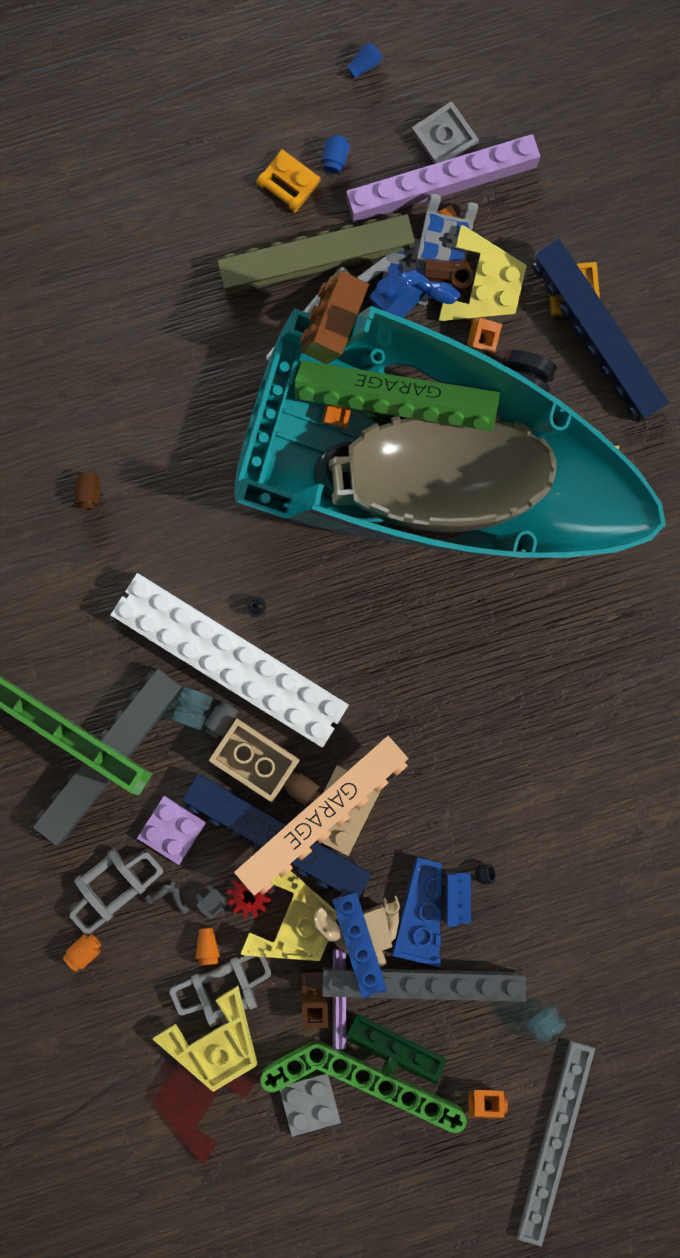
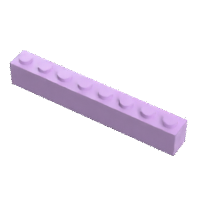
M532 134L346 191V202L354 224L426 202L430 194H438L442 197L537 168L540 154Z

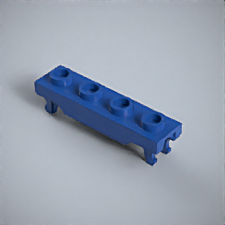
M357 892L332 900L362 999L378 992L387 991Z

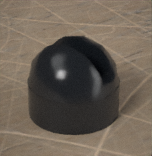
M252 597L246 603V611L253 617L261 616L266 610V602L261 597ZM251 602L263 605L262 609L250 606Z
M492 864L481 865L475 871V875H479L476 878L479 883L487 885L495 882L496 873Z

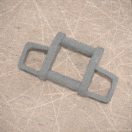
M112 848L107 852L108 855L83 876L79 875L74 879L84 898L70 911V918L84 934L89 935L104 922H108L114 917L113 913L136 894H142L153 881L162 875V866L149 851L144 850L125 863L121 855ZM146 858L156 868V871L142 882L130 867ZM114 863L116 868L132 886L106 906L94 893L89 883ZM89 902L101 917L91 925L86 926L76 914Z
M258 956L234 957L231 959V962L202 975L199 973L191 976V979L173 986L170 989V995L178 1014L185 1015L204 1009L210 1027L217 1025L218 1021L225 1019L226 1017L221 1009L214 1011L204 984L234 971L244 993L245 999L242 1000L244 1010L248 1008L252 1010L258 1007L252 987L271 976V969L266 957H259L264 966L265 974L250 983L241 963ZM194 984L201 1004L183 1008L176 992Z

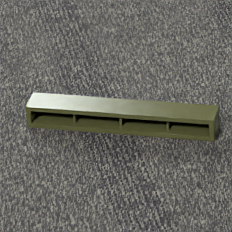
M393 214L382 221L372 219L366 221L364 225L357 227L347 225L342 227L340 231L332 233L331 231H322L315 237L307 238L302 236L286 244L276 242L271 244L269 248L261 250L260 248L249 249L245 254H227L218 260L225 293L229 295L414 249L415 240L408 214Z

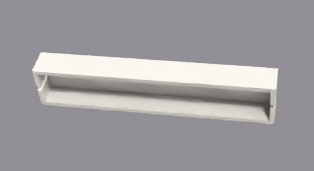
M138 573L135 575L125 591L129 596L127 599L123 596L121 597L111 616L323 748L335 729L331 726L332 722L338 724L349 704Z

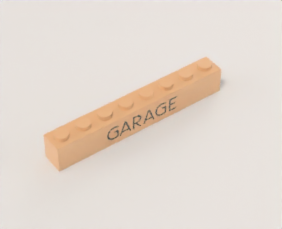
M387 736L234 873L254 896L258 892L263 895L274 885L271 880L278 874L281 878L293 868L290 864L297 857L300 861L312 852L310 846L316 840L321 844L331 835L329 829L334 824L340 827L351 817L348 812L354 807L359 810L370 800L367 795L373 790L378 793L389 783L386 778L392 773L396 776L408 766L405 761L409 758Z

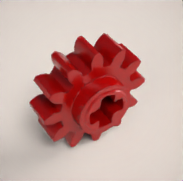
M232 881L236 889H228L227 893L234 895V898L228 901V904L235 903L237 905L234 913L243 910V918H246L248 913L252 912V915L256 918L258 915L257 909L263 912L267 910L263 902H271L269 896L258 892L253 896L255 898L254 901L251 899L246 901L244 899L246 894L243 891L247 890L249 892L250 890L243 882Z

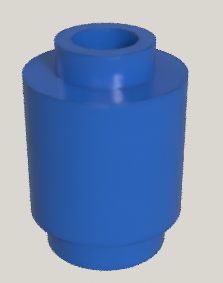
M333 135V137L327 138L321 159L322 169L325 172L340 174L341 170L344 169L350 149V144L345 137Z

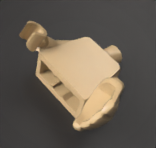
M394 896L395 901L393 903H387L386 898H383L384 906L381 904L363 911L380 967L387 964L383 950L391 948V942L397 936L399 926L398 911L400 909L397 896ZM318 908L313 917V923L317 932L326 940L334 941L340 949L349 955L340 926L323 908Z

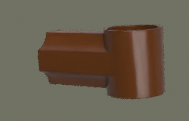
M426 258L424 266V277L429 281H442L463 288L470 285L473 280L471 265L464 259L449 261ZM460 269L468 271L464 277H457L455 273Z

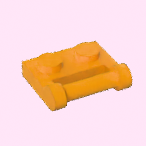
M282 149L268 168L258 177L256 184L261 188L265 187L289 205L288 208L295 213L320 183L321 178ZM275 176L298 195L294 198L270 179Z

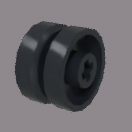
M508 350L502 362V365L519 373L546 392H550L551 388L547 383L553 381L557 366L549 359L527 351Z
M346 441L335 445L324 452L317 459L314 466L315 484L324 485L322 495L332 500L334 486L332 471L329 469V460L334 457L349 456V445L353 442ZM343 472L344 490L351 489L349 472Z

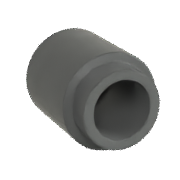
M222 701L220 705L215 706L204 723L208 727L206 732L216 739L220 735L225 737L237 719L236 715L239 711Z

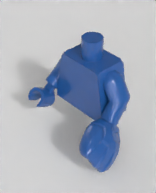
M415 270L402 272L401 274L392 271L385 279L378 282L377 288L370 295L373 307L404 318L425 294L436 301L453 304L460 297V293L450 284L442 281H429Z

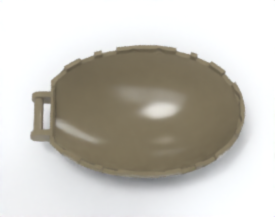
M501 415L496 416L493 432L413 418L401 420L399 416L391 418L390 423L382 426L376 423L361 431V436L349 445V456L334 457L329 460V469L332 471L334 486L332 502L339 506L358 505L366 512L386 522L414 530L464 532L484 529L514 519L542 500L552 488L556 476V458L544 438L538 439L531 433L532 428L516 420L514 424L500 420ZM343 472L350 473L351 489L344 490Z

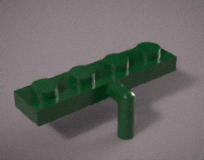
M359 1014L355 1015L345 1039L386 1059L382 1068V1075L385 1077L390 1076L400 1066L436 1084L447 1060Z

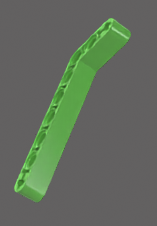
M313 1040L270 1063L263 1069L260 1082L264 1090L276 1092L318 1069L449 1132L459 1133L464 1130L467 1123L465 1113L459 1105L396 1075L391 1074L385 1077L382 1075L381 1068L343 1050L334 1049L332 1045L321 1040ZM319 1048L324 1052V1055L320 1059H314L310 1055L311 1050ZM337 1059H343L347 1065L344 1069L338 1070L334 1068L333 1062ZM297 1060L302 1067L298 1071H292L288 1068V1063ZM360 1070H366L370 1075L368 1079L362 1081L356 1078V1073ZM271 1073L272 1076L278 1075L276 1082H273L272 1079L267 1080L268 1074ZM382 1081H389L392 1083V1088L388 1091H382L379 1089V1084ZM405 1092H413L415 1098L411 1102H405L402 1100V1095ZM428 1103H436L438 1105L437 1110L433 1113L425 1111V1106ZM458 1114L459 1121L454 1120L451 1123L449 1116L454 1117Z

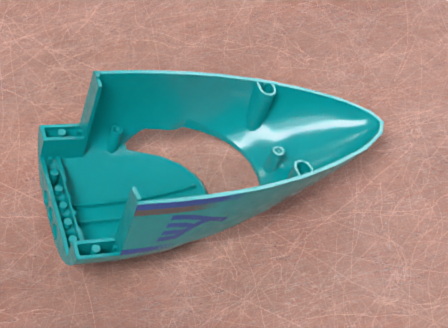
M373 306L368 307L357 315L343 354L328 365L384 373L385 366L404 365L413 367L440 383L500 392L497 415H501L500 420L514 424L516 420L532 428L531 433L538 439L544 438L552 448L556 458V476L552 488L546 496L532 508L514 519L496 526L467 531L456 537L434 540L370 523L382 522L384 520L366 512L358 505L339 506L335 505L332 500L322 495L324 485H316L314 481V466L317 459L337 444L346 441L354 442L361 436V431L376 424V422L358 409L351 408L347 429L340 430L321 424L325 404L295 399V379L301 361L322 363L300 352L303 345L300 343V338L304 330L309 329L311 320H309L310 314L298 309H294L289 316L267 364L243 442L235 479L234 494L238 504L317 528L394 543L475 555L519 558H571L615 553L651 541L666 525L662 502L639 469L601 432L562 401L492 358L422 325Z

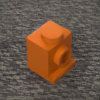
M471 318V328L466 346L484 355L486 353H495L502 324L483 318ZM480 335L483 337L481 343H479Z
M473 1090L468 1092V1118H504V1113H507L508 1102L507 1098H504V1091ZM484 1101L489 1102V1110H485Z

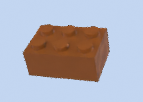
M340 271L334 277L331 276L327 283L324 282L318 292V297H320L318 306L315 305L309 315V320H311L310 327L304 330L300 338V343L303 344L300 352L326 365L341 356L369 284L343 271Z

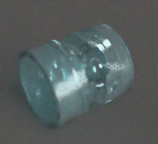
M183 686L179 696L181 705L175 707L171 719L202 730L206 719L204 711L209 710L214 697Z

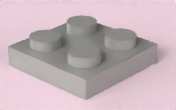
M452 101L413 126L411 130L434 164L459 157L479 143V139Z
M320 1073L298 1079L280 1089L292 1137L341 1123L328 1074Z

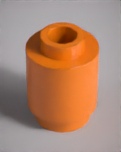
M83 934L66 950L63 959L74 971L84 969L101 953L99 948L101 943L94 935L88 936Z

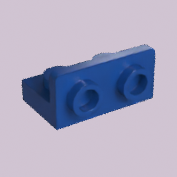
M446 873V924L448 927H458V924L471 923V874Z

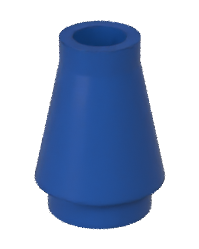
M370 42L368 45H363L346 68L356 79L359 75L380 64L379 61L383 56L376 46Z

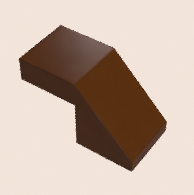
M301 970L303 1029L328 1028L327 997H323L321 994L322 970Z

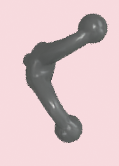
M171 881L170 886L163 885L161 890L154 896L148 894L144 898L147 904H152L165 894L171 893L180 913L186 914L189 911L187 905H182L179 896L180 890L175 888L176 883Z

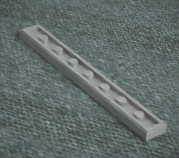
M572 1040L569 1041L516 1236L517 1240L542 1247L594 1056L595 1048L593 1046Z

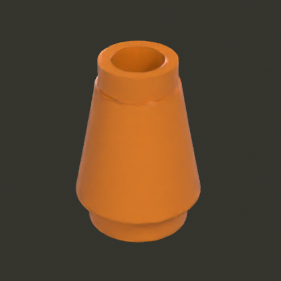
M213 928L198 929L195 959H198V966L218 964L220 954Z

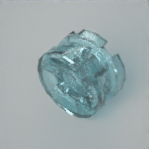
M554 1005L542 1010L527 1024L529 1031L536 1034L535 1039L539 1044L548 1042L555 1033L559 1034L566 1026L567 1022L563 1017L558 1016L559 1011Z

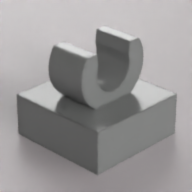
M208 885L206 888L209 890V894L205 898L199 893L196 895L199 901L196 906L201 913L212 919L229 904L227 898L222 893Z

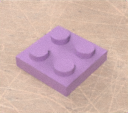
M163 796L137 839L180 865L206 824V821L167 796Z

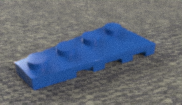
M415 857L397 936L391 952L392 956L441 967V863Z

